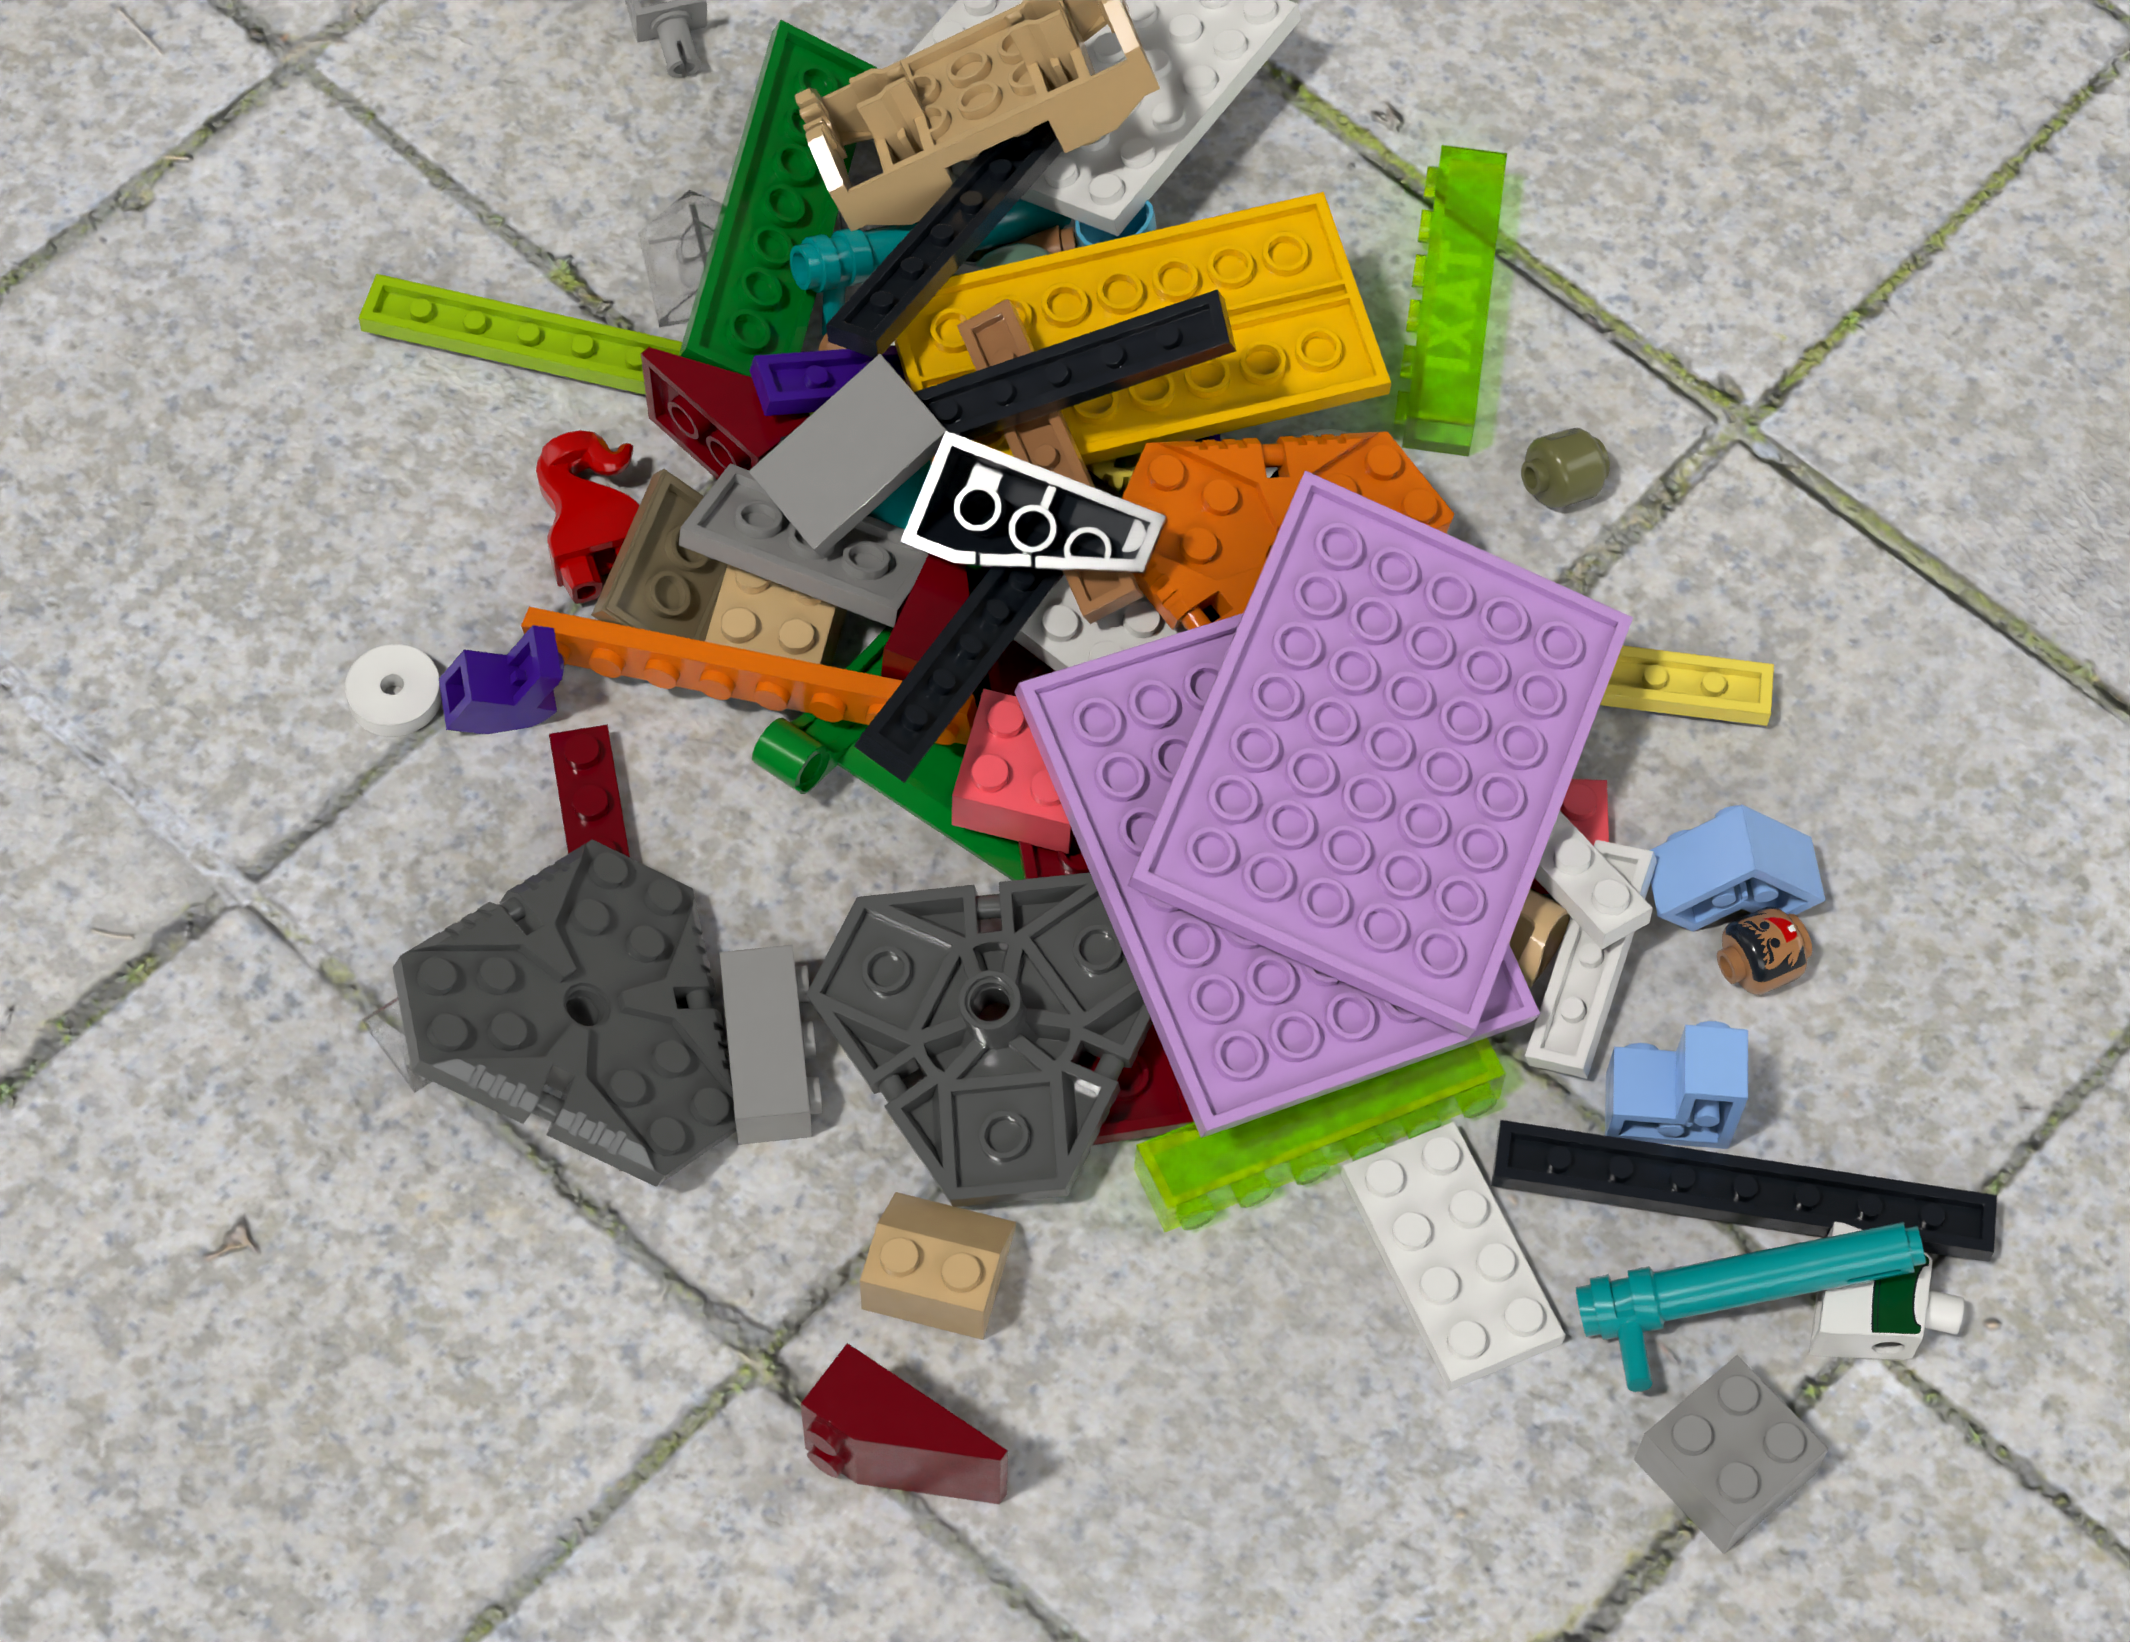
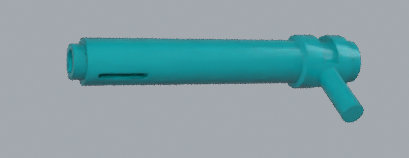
M1019 199L973 252L1007 245L1058 224L1061 230L1071 222L1072 218ZM917 223L912 225H886L864 231L860 229L851 231L849 228L835 231L831 238L823 234L806 237L801 245H796L791 249L790 267L797 286L801 290L812 289L817 293L823 292V337L827 333L826 324L845 304L846 287L864 283Z
M1904 1222L1655 1272L1650 1266L1627 1270L1628 1277L1611 1280L1609 1274L1590 1278V1285L1576 1287V1296L1586 1337L1601 1335L1603 1340L1618 1338L1627 1388L1632 1392H1642L1652 1386V1377L1643 1333L1663 1329L1666 1321L1915 1273L1914 1266L1926 1264L1918 1226L1905 1228Z

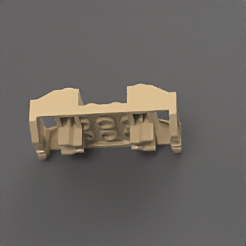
M1023 0L1021 4L883 69L872 68L849 79V85L821 97L817 89L808 88L795 94L796 102L800 108V115L805 122L803 127L806 131L807 142L828 192L849 229L856 231L866 225H912L919 222L956 181L951 165L960 161L970 160L978 156L982 151L1011 137L1024 135L1035 126L1049 121L1065 153L1080 146L1093 144L1102 136L1117 130L1144 96L1160 89L1130 17V10L1126 0ZM1108 24L1112 34H1116L1127 59L1095 73L1084 42ZM874 139L884 173L853 187L843 160L847 158L843 146Z

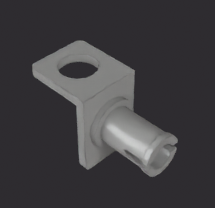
M625 0L637 43L659 38L667 64L666 69L670 76L682 77L679 66L682 64L681 57L687 76L700 69L701 61L697 56L690 31L707 26L706 0H672L642 7L640 0Z

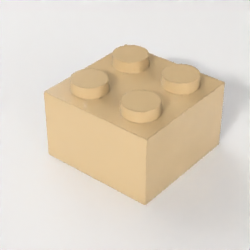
M728 564L705 642L832 666L847 610Z

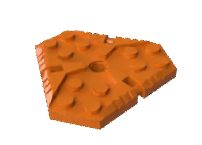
M1388 431L1340 434V436L1322 434L1319 437H1314L1313 435H1302L1297 438L1294 436H1279L1274 444H1261L1257 438H1242V440L1222 439V441L1203 440L1202 442L1172 441L1146 443L1122 496L1124 500L1168 517L1145 574L1133 573L1140 590L1172 630L1181 624L1187 630L1212 623L1202 611L1209 605H1212L1220 615V618L1216 621L1244 613L1305 471L1446 534L1454 513ZM1265 467H1277L1279 477L1267 478Z

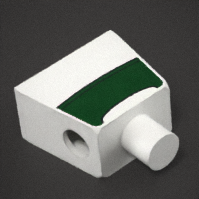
M1834 1221L1827 1237L1861 1231V1229ZM1924 1253L1926 1264L1914 1266L1915 1273L1818 1291L1809 1355L1891 1360L1910 1359L1922 1341L1925 1328L1958 1334L1964 1311V1297L1929 1290L1933 1261L1927 1253Z

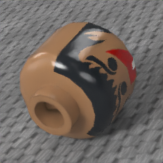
M1765 907L1732 921L1725 927L1722 933V949L1717 952V962L1723 976L1729 983L1735 984L1738 982L1748 993L1763 995L1797 980L1805 973L1807 958L1812 955V943L1804 924L1795 914H1786L1776 907Z

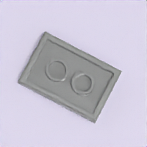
M879 354L748 472L812 549L822 557L936 455L944 433L947 430L886 359Z

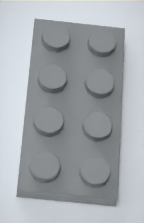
M731 463L681 526L679 546L893 628L928 556V553L900 542L905 529L871 516H866L821 557L812 549L748 472L749 470Z

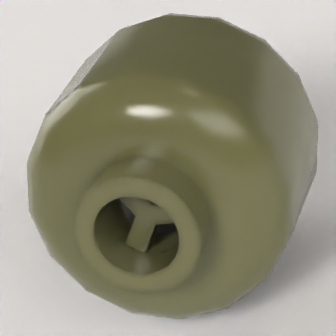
M1570 428L1538 437L1527 448L1525 462L1521 467L1523 484L1529 493L1535 495L1542 504L1550 508L1564 507L1594 498L1602 490L1604 481L1610 471L1608 452L1598 438L1593 437L1589 432L1581 428Z

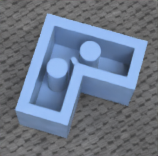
M1744 805L1726 807L1718 811L1715 818L1691 830L1675 832L1667 838L1665 843L1649 850L1654 851L1657 860L1651 879V886L1658 917L1693 932L1740 909L1753 913L1765 907H1776L1786 914L1792 913L1797 915L1826 901L1812 838Z
M1705 1021L1696 1025H1685L1676 1051L1659 1050L1656 1046L1647 1043H1633L1625 1047H1614L1606 1071L1605 1136L1658 1144L1728 1149L1748 1100V1029H1735L1722 1022Z

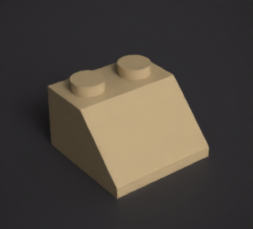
M895 1192L877 1223L860 1278L861 1309L984 1340L1015 1232L1016 1222Z

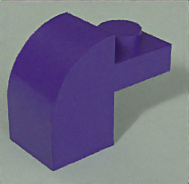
M532 625L507 655L463 650L439 678L446 730L493 734L530 728L557 712L554 688L559 685L564 672V661L557 649L554 628Z

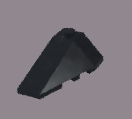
M945 431L900 542L956 565L1145 574L1168 517Z

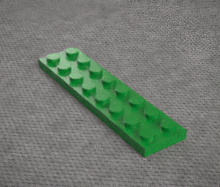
M783 20L779 21L771 33L679 352V356L751 377L749 369L754 355L801 352L817 292H814L812 289L801 290L797 286L790 267L791 249L796 245H801L806 237L823 234L831 238L839 211L828 192L807 142L806 131L803 127L805 122L800 115V108L796 102L795 94L808 88L817 89L820 96L823 97L849 85L850 78L869 69H877V67ZM857 142L843 146L847 154V158L843 160L848 174Z

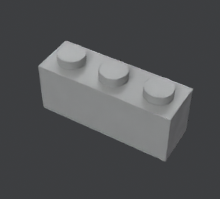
M793 945L719 952L738 1145L812 1137L811 1115L822 1114L823 1112L819 1076L807 1078L805 1059L817 1058L813 1021L801 1022L799 1004L810 1003L806 996L809 990L807 966L795 967Z

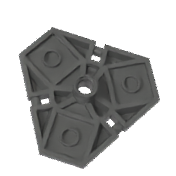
M593 839L557 860L555 864L544 868L537 875L529 877L522 884H518L508 890L499 902L500 904L486 903L474 913H470L459 922L448 926L441 933L438 932L400 955L392 967L411 1070L428 1080L522 1124L525 1123L531 1113L551 1122L546 1134L547 1136L655 1187L737 1131L729 1053L727 1052L728 1042L726 1035L723 1034L724 1025L721 1013L712 1008L711 998L716 993L714 980L710 976L711 967L709 959L706 958L707 949L705 941L701 936L703 931L693 888ZM677 1004H687L688 1009H677ZM546 1084L562 1092L561 1098L543 1091L544 1085Z
M1090 872L999 882V894L978 896L975 885L857 897L806 993L809 1002L874 1094L881 1092L888 1103L884 1107L888 1115L953 1207L1068 1196L1091 1151L1090 1148L1093 1142L1096 1141L1100 1128L1120 1092V1086L1117 1082L1123 1067L1132 1068L1138 1056V1051L1153 1025ZM1001 918L1002 931L981 933L980 920ZM1004 1003L1010 1006L1007 1013L998 1020L983 1021L978 1018L982 1010L988 1005ZM1085 1052L1100 1058L1095 1071L1079 1065ZM920 1069L926 1078L908 1089L903 1079Z

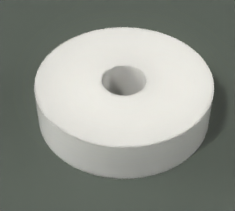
M388 644L369 650L354 662L345 681L346 698L353 718L365 730L380 736L400 737L422 729L434 718L442 701L439 673L434 662L424 652L408 645ZM393 686L403 688L394 695L385 693L388 688Z

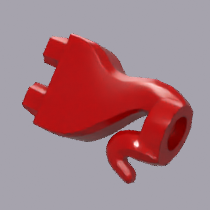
M583 430L564 433L551 439L543 446L536 467L541 494L556 514L547 535L553 572L557 585L559 587L564 586L576 604L595 600L600 596L602 583L599 576L610 573L640 506L632 497L619 490L575 476L587 468L602 476L618 475L628 468L634 452L633 445L630 443L621 444L618 450L613 452L600 435Z

